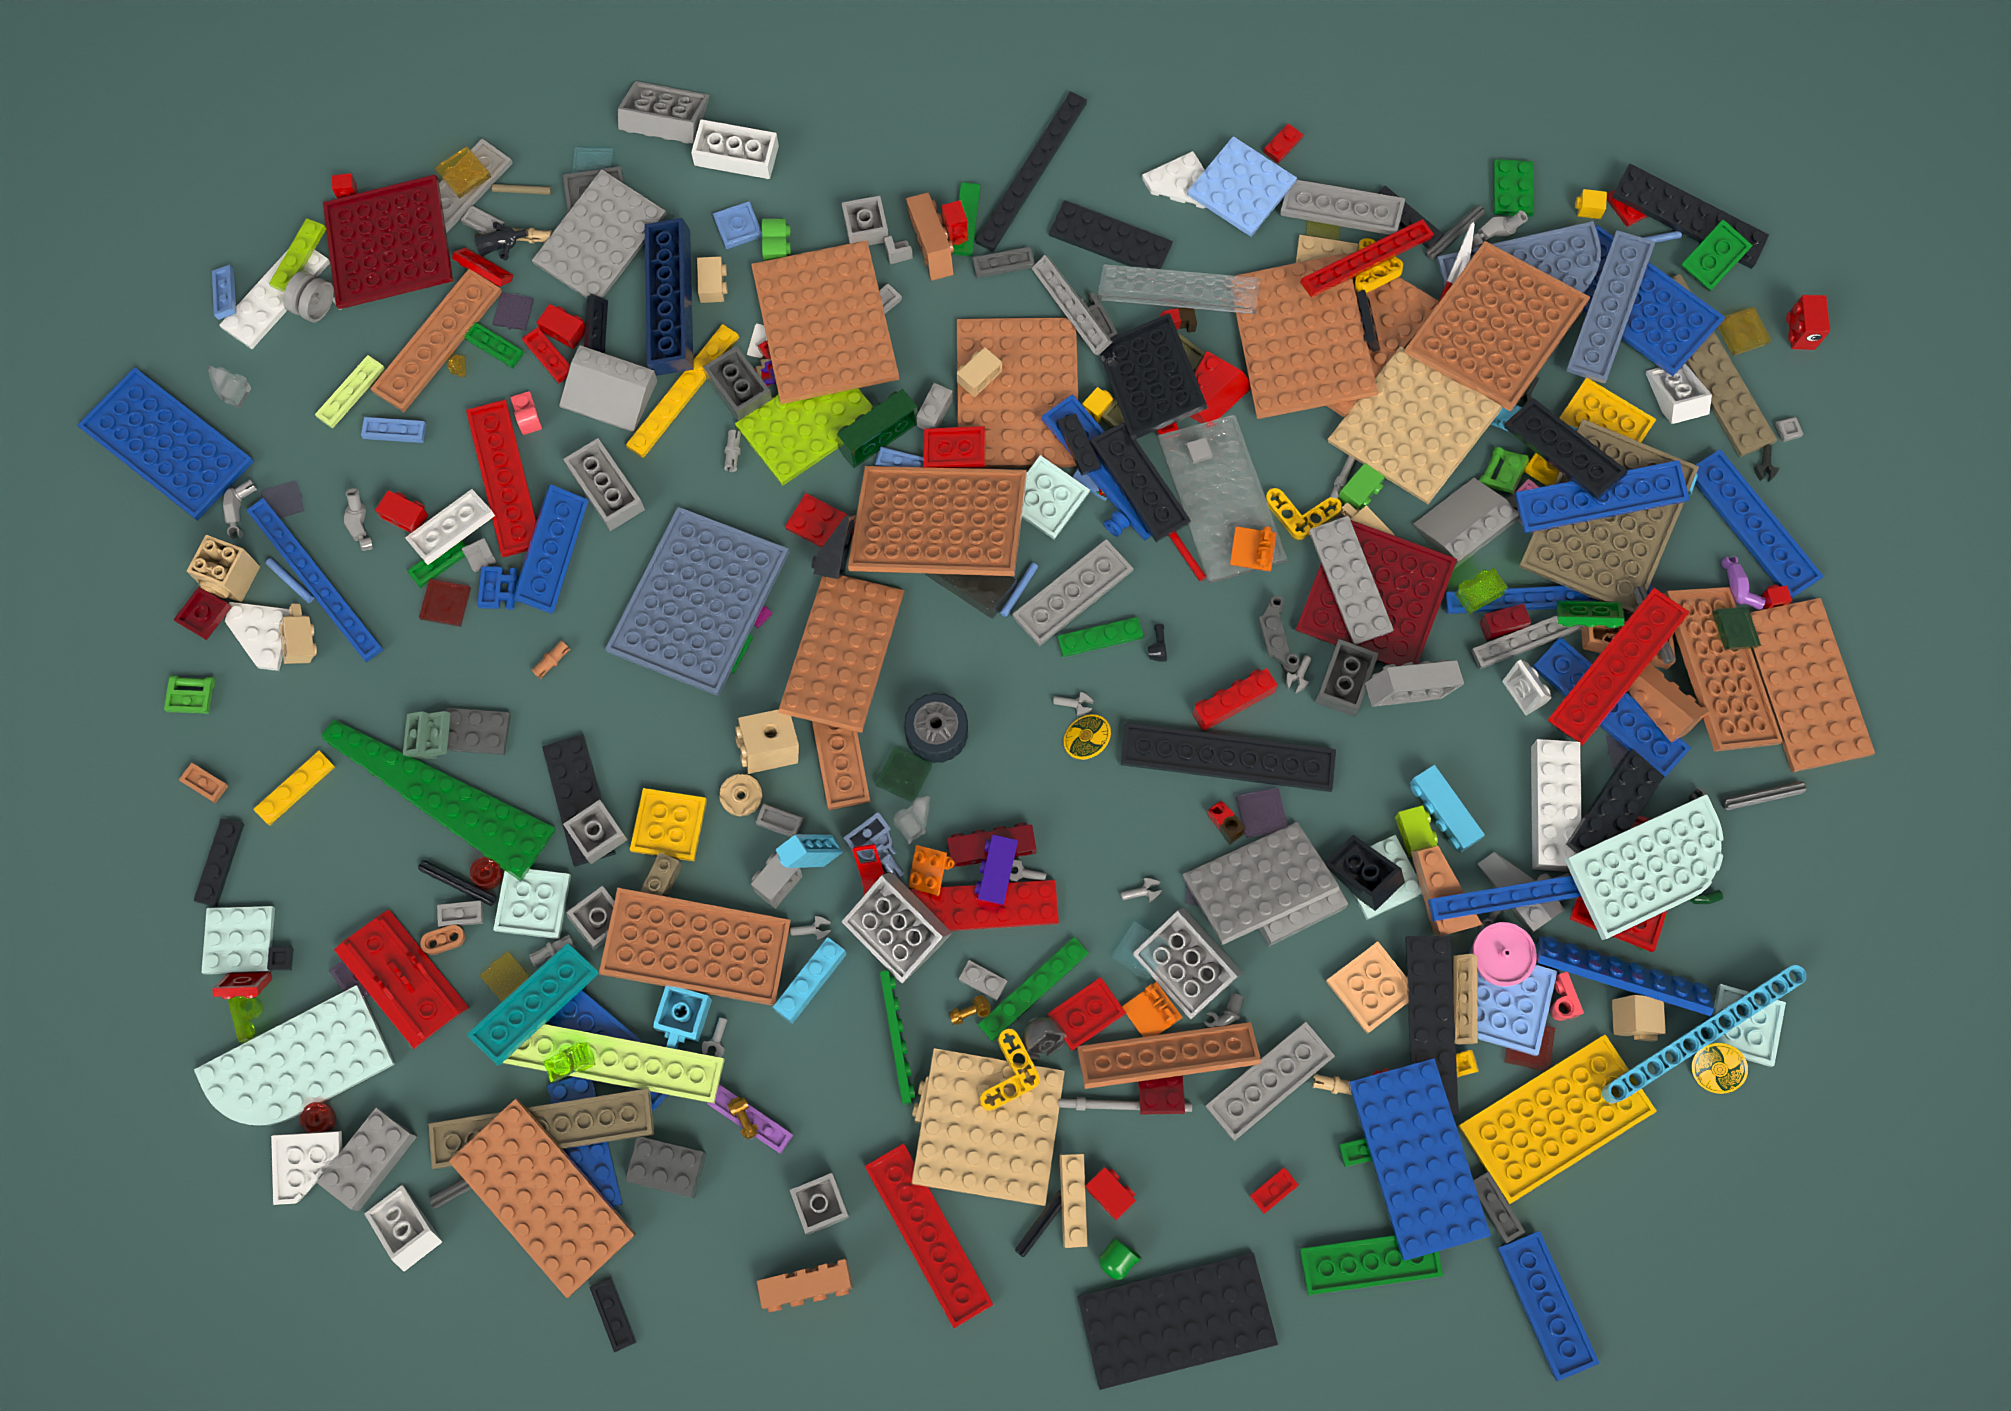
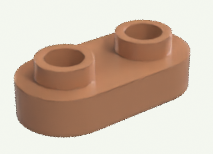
M449 925L426 933L422 937L420 945L427 954L436 955L461 946L465 941L466 935L459 926ZM458 934V938L452 941V935ZM432 941L437 942L434 948L430 947Z

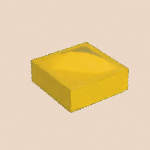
M1473 1050L1456 1054L1457 1077L1479 1072Z

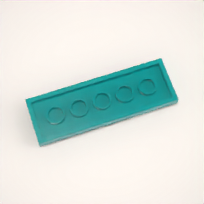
M567 943L467 1033V1036L499 1066L599 973Z

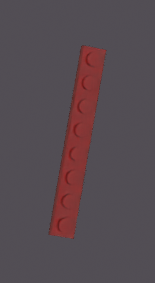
M1422 219L1303 277L1300 283L1312 298L1430 240L1434 234Z

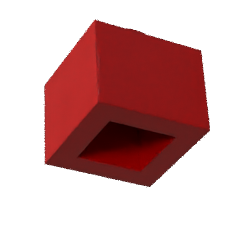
M351 173L331 176L332 190L337 199L357 194V183Z
M1779 585L1769 586L1761 595L1766 600L1763 606L1764 610L1785 606L1792 601L1787 585L1781 587Z

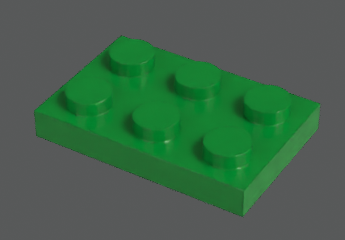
M1495 159L1493 162V215L1514 216L1519 211H1524L1527 217H1532L1534 214L1533 161Z
M1721 220L1680 266L1708 291H1711L1753 245L1725 220Z
M1557 600L1558 624H1562L1565 627H1572L1574 625H1584L1585 627L1604 625L1609 628L1624 626L1621 602Z

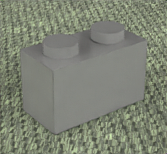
M936 383L933 384L916 416L917 427L922 429L940 427L953 402L952 390Z

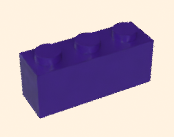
M992 835L991 839H987L984 851L988 852L986 861L982 860L979 872L983 873L982 882L977 881L975 889L978 900L1004 905L1018 840Z

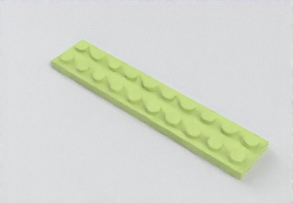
M544 1024L503 1063L640 1090L650 1089L651 1092L715 1104L725 1059Z

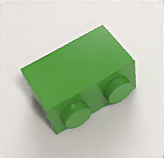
M1364 463L1340 491L1338 499L1344 504L1348 502L1354 509L1364 508L1372 501L1370 497L1373 494L1378 495L1383 489L1384 485L1382 483L1385 477Z

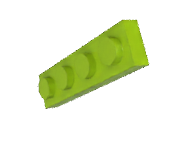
M306 218L269 282L272 288L285 292L291 278L297 272L303 271L326 230L323 224Z

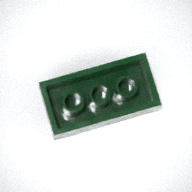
M903 389L891 393L887 400L875 404L871 411L865 415H859L855 422L839 430L837 433L839 451L853 468L857 467L880 451V447H886L917 425V405Z

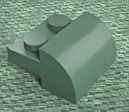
M422 711L407 714L403 755L418 759H437V755L447 754L451 713L446 711L426 713Z

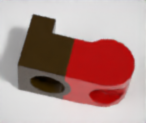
M1194 306L1166 310L1159 316L1170 313L1177 330L1187 328L1188 333L1196 332L1197 319Z
M1219 801L1207 810L1209 818L1224 835V839L1229 845L1245 834V826L1223 801Z

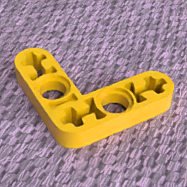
M1364 238L1360 240L1358 250H1361L1375 243L1376 241L1370 238ZM1395 256L1357 275L1355 289L1357 291L1365 290L1367 293L1401 276L1403 262Z
M1278 488L1270 489L1265 498V503L1289 534L1297 540H1302L1309 536L1310 529L1326 524L1337 517L1342 508L1340 500L1330 497L1304 515H1301L1283 491ZM1272 495L1273 497H1279L1278 502L1276 500L1271 501ZM1329 505L1336 506L1335 511L1331 509L1325 515L1324 512L1328 509ZM1290 510L1293 516L1291 518H1284L1282 511ZM1313 514L1319 515L1321 522H1312L1310 516ZM1305 523H1307V526L1303 529V533L1301 531H1295L1297 527L1301 528L1305 525Z
M1006 1029L1001 1032L998 1037V1043L1015 1076L981 1094L979 1103L986 1111L995 1110L1033 1090L1040 1081L1039 1074L1019 1035L1012 1029ZM1004 1034L1013 1036L1014 1039L1011 1041L1013 1047L1015 1048L1018 1045L1020 1049H1016L1009 1054L1007 1050L1012 1048L1009 1043L1004 1044ZM1017 1053L1022 1054L1025 1058V1062L1021 1066H1017L1013 1062V1056ZM1027 1065L1030 1067V1069L1026 1070L1027 1074L1035 1078L1032 1081V1086L1029 1083H1024L1025 1073L1019 1074L1018 1070L1024 1069ZM1006 1084L1014 1085L1016 1092L1013 1096L1005 1095L1003 1088ZM998 1088L1000 1096L1004 1101L1001 1102V1099L998 1098L993 1101L994 1106L985 1104L986 1095L988 1094L992 1097L998 1094L995 1091Z

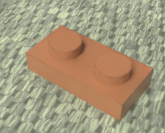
M192 762L179 779V781L215 804L228 788L227 784Z

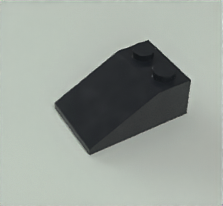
M856 514L844 517L819 550L817 556L813 557L811 568L814 569L813 574L839 579L845 575Z
M1352 835L1324 862L1326 867L1360 901L1374 911L1405 883L1402 868L1355 835Z

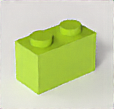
M1423 805L1397 813L1395 819L1408 857L1412 856V850L1430 845L1437 846L1438 838L1436 832L1431 830L1429 824L1431 823L1429 812L1424 810Z

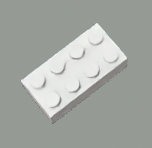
M700 120L691 154L694 166L770 179L779 144L777 133Z

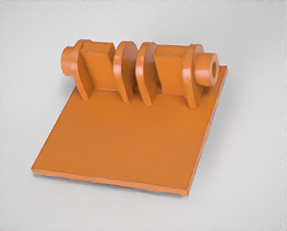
M1236 526L1230 565L1271 572L1276 533L1272 532V528L1267 526L1263 527V530Z
M916 845L908 887L939 896L944 869L953 868L954 861L951 857L946 856V852Z
M1157 982L1146 987L1143 992L1122 1006L1126 1015L1143 1037L1159 1035L1183 1018Z

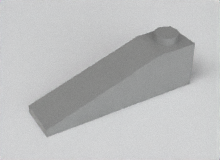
M1495 852L1477 864L1494 888L1536 882ZM1559 901L1512 908L1510 910L1530 935L1565 909Z

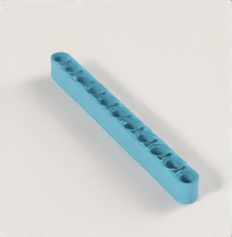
M1793 965L1780 971L1606 1084L1602 1089L1604 1100L1608 1103H1617L1631 1096L1801 985L1806 980L1805 970L1801 966ZM1790 972H1792L1795 975L1796 981H1792L1790 979ZM1772 983L1778 987V993L1773 991ZM1754 995L1760 997L1761 1004L1755 1002ZM1737 1006L1742 1008L1743 1016L1737 1013ZM1719 1017L1725 1020V1028L1719 1024ZM1701 1029L1707 1031L1708 1039L1702 1037ZM1684 1040L1690 1044V1051L1684 1048ZM1666 1052L1672 1055V1063L1666 1060ZM1648 1063L1654 1066V1074L1648 1071ZM1630 1075H1632V1076H1634V1077L1636 1078V1080H1637L1636 1086H1634V1085H1632V1084L1630 1083V1081H1629V1076H1630ZM1612 1087H1615V1088L1618 1089V1091H1619V1096H1618V1098H1616V1097H1614V1096L1612 1095V1093H1611V1088H1612Z

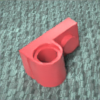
M530 391L510 397L522 434L526 435L541 430L542 426Z
M1568 972L1557 975L1554 988L1561 995V998L1551 1004V1016L1555 1020L1564 1021L1584 1014ZM1559 1004H1563L1567 1008L1566 1014H1562L1559 1011Z

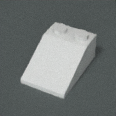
M1686 364L1673 377L1660 367L1646 371V376L1660 409L1671 424L1709 414L1712 394Z
M1517 661L1502 681L1525 715L1547 704L1552 698L1549 688L1539 680L1537 671L1525 661Z
M403 1185L364 1213L391 1260L403 1271H406L442 1243L431 1223Z

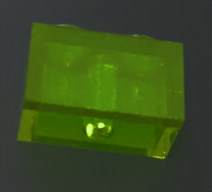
M1495 568L1489 571L1486 569L1482 570L1475 576V579L1471 581L1467 579L1458 585L1459 589L1455 595L1469 615L1503 596L1508 589Z

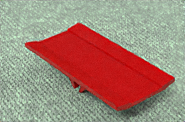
M390 910L377 916L334 949L413 1049H416L428 1037L469 1008Z

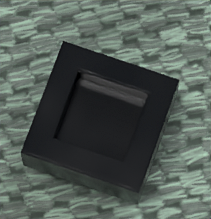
M269 947L267 969L292 970L294 949L292 947Z

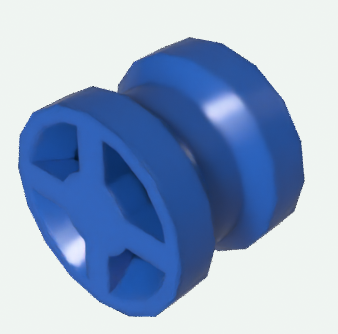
M1114 511L1112 517L1104 522L1105 528L1116 537H1119L1122 534V530L1130 525L1128 519L1118 511Z

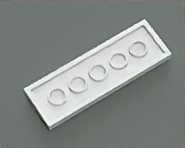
M314 250L303 271L318 277L330 264V261ZM287 251L236 306V314L226 317L220 324L223 330L250 349H253L287 311L283 304L284 292L274 289L269 285Z

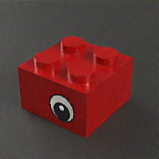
M1802 295L1787 313L1786 322L1789 324L1788 341L1791 342V349L1815 350L1829 334L1830 325L1826 295Z

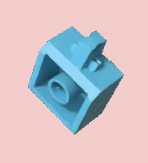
M665 986L653 1028L665 1033V1038H668L667 1048L678 1049L679 1043H684L685 1039L699 1042L712 1002L708 995L683 988ZM684 1009H685V1011L687 1012V1014H686V1015H683L682 1018H681V1017L678 1015V1013H679V1011H680V1012H683Z

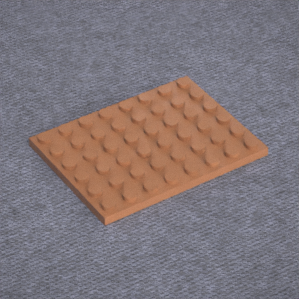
M868 241L751 264L781 404L900 380Z
M1484 241L1413 337L1404 353L1463 386L1481 393L1511 412L1586 306L1590 296Z
M1346 253L1229 277L1257 419L1378 395L1367 342L1363 338L1365 333L1363 324L1360 321L1361 316L1352 278L1312 298L1300 283L1303 277L1346 257Z
M1068 318L957 319V371L963 364L966 365L971 361V357L975 352H980L984 347L1002 361V372L975 398L958 384V427L985 426L986 429L985 467L969 469L1031 468L1040 455L1058 468L1077 467L1072 455L1041 420L1042 415L1072 394L1078 400L1076 328Z
M865 466L848 563L849 571L1015 576L1027 471Z

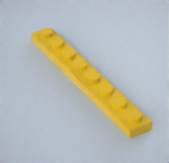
M723 324L693 360L694 370L684 371L627 442L626 446L629 450L642 458L646 456L707 379L703 366L728 352L739 339V334Z

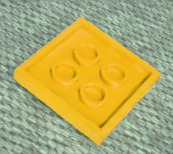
M643 788L630 851L658 856L660 852L674 859L695 862L707 799Z

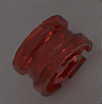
M487 857L477 859L470 868L472 881L484 890L496 888L503 880V869L498 863Z
M313 1102L304 1107L299 1121L300 1125L308 1133L330 1132L336 1123V1114L332 1107L321 1102Z

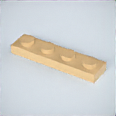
M1475 954L1454 956L1455 1043L1458 1045L1478 1043L1477 955Z
M1061 1154L1063 1247H1087L1084 1154Z

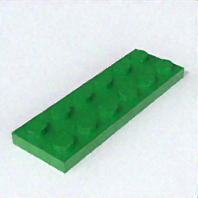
M1395 1235L1299 1249L1307 1296L1443 1277L1439 1251L1403 1261Z

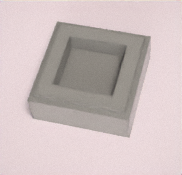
M1796 417L1778 421L1775 424L1782 442L1800 438L1803 435Z
M1206 437L1186 444L1193 464L1210 459L1213 456Z

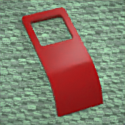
M875 844L852 848L861 876L864 895L884 875ZM873 849L876 861L860 863L857 851Z

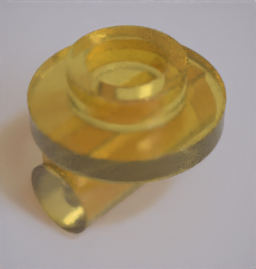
M454 355L449 359L448 369L452 375L466 376L465 356Z

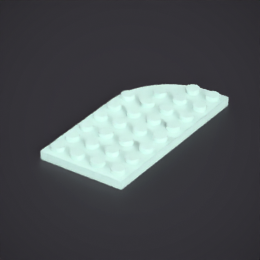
M1706 794L1565 858L1564 860L1601 939H1608L1688 901L1706 890L1712 883L1711 880L1716 871H1719L1722 863L1721 841H1723V833L1718 816Z
M356 985L194 1069L206 1097L219 1112L239 1123L267 1126L290 1120L395 1065V1062L360 986Z

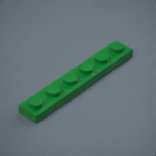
M1073 937L978 1024V1027L993 1042L999 1037L1001 1032L1010 1027L1080 963L1089 952Z
M889 970L880 972L902 1104L904 1106L912 1104L911 1098H915L913 1084L909 1085L907 1076H911L909 1062L905 1063L904 1054H908L906 1041H901L900 1032H904L902 1019H897L896 1011L900 1010L898 997L894 998L892 989H896L895 977L890 976Z

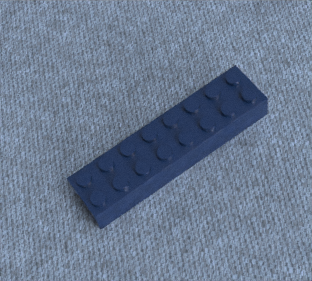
M683 218L645 224L647 366L654 370L656 376L694 370L690 229Z

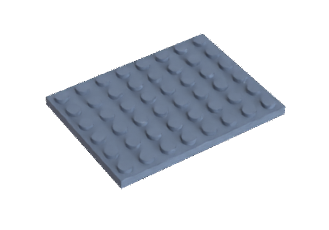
M678 507L605 649L606 652L719 697L790 553L789 549Z

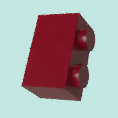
M1520 604L1487 613L1479 623L1486 641L1524 629L1530 625L1531 620L1525 605Z

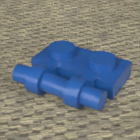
M481 566L477 606L479 608L500 609L501 601H506V609L513 610L515 602H517L512 598L519 579L517 576L518 569L510 568L509 575H503L504 569L502 567ZM503 583L508 584L507 592H502Z

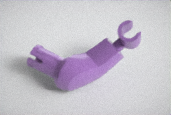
M1726 556L1722 559L1721 564L1727 569L1730 590L1735 603L1738 605L1747 604L1761 610L1765 604V598L1749 592L1748 577L1741 564H1737L1738 558L1732 556L1729 559Z

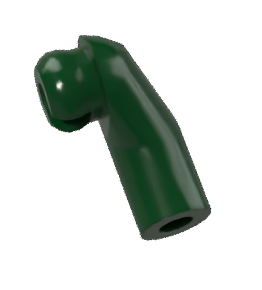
M1715 890L1704 895L1699 894L1690 901L1693 904H1712L1722 900L1723 893L1720 890Z

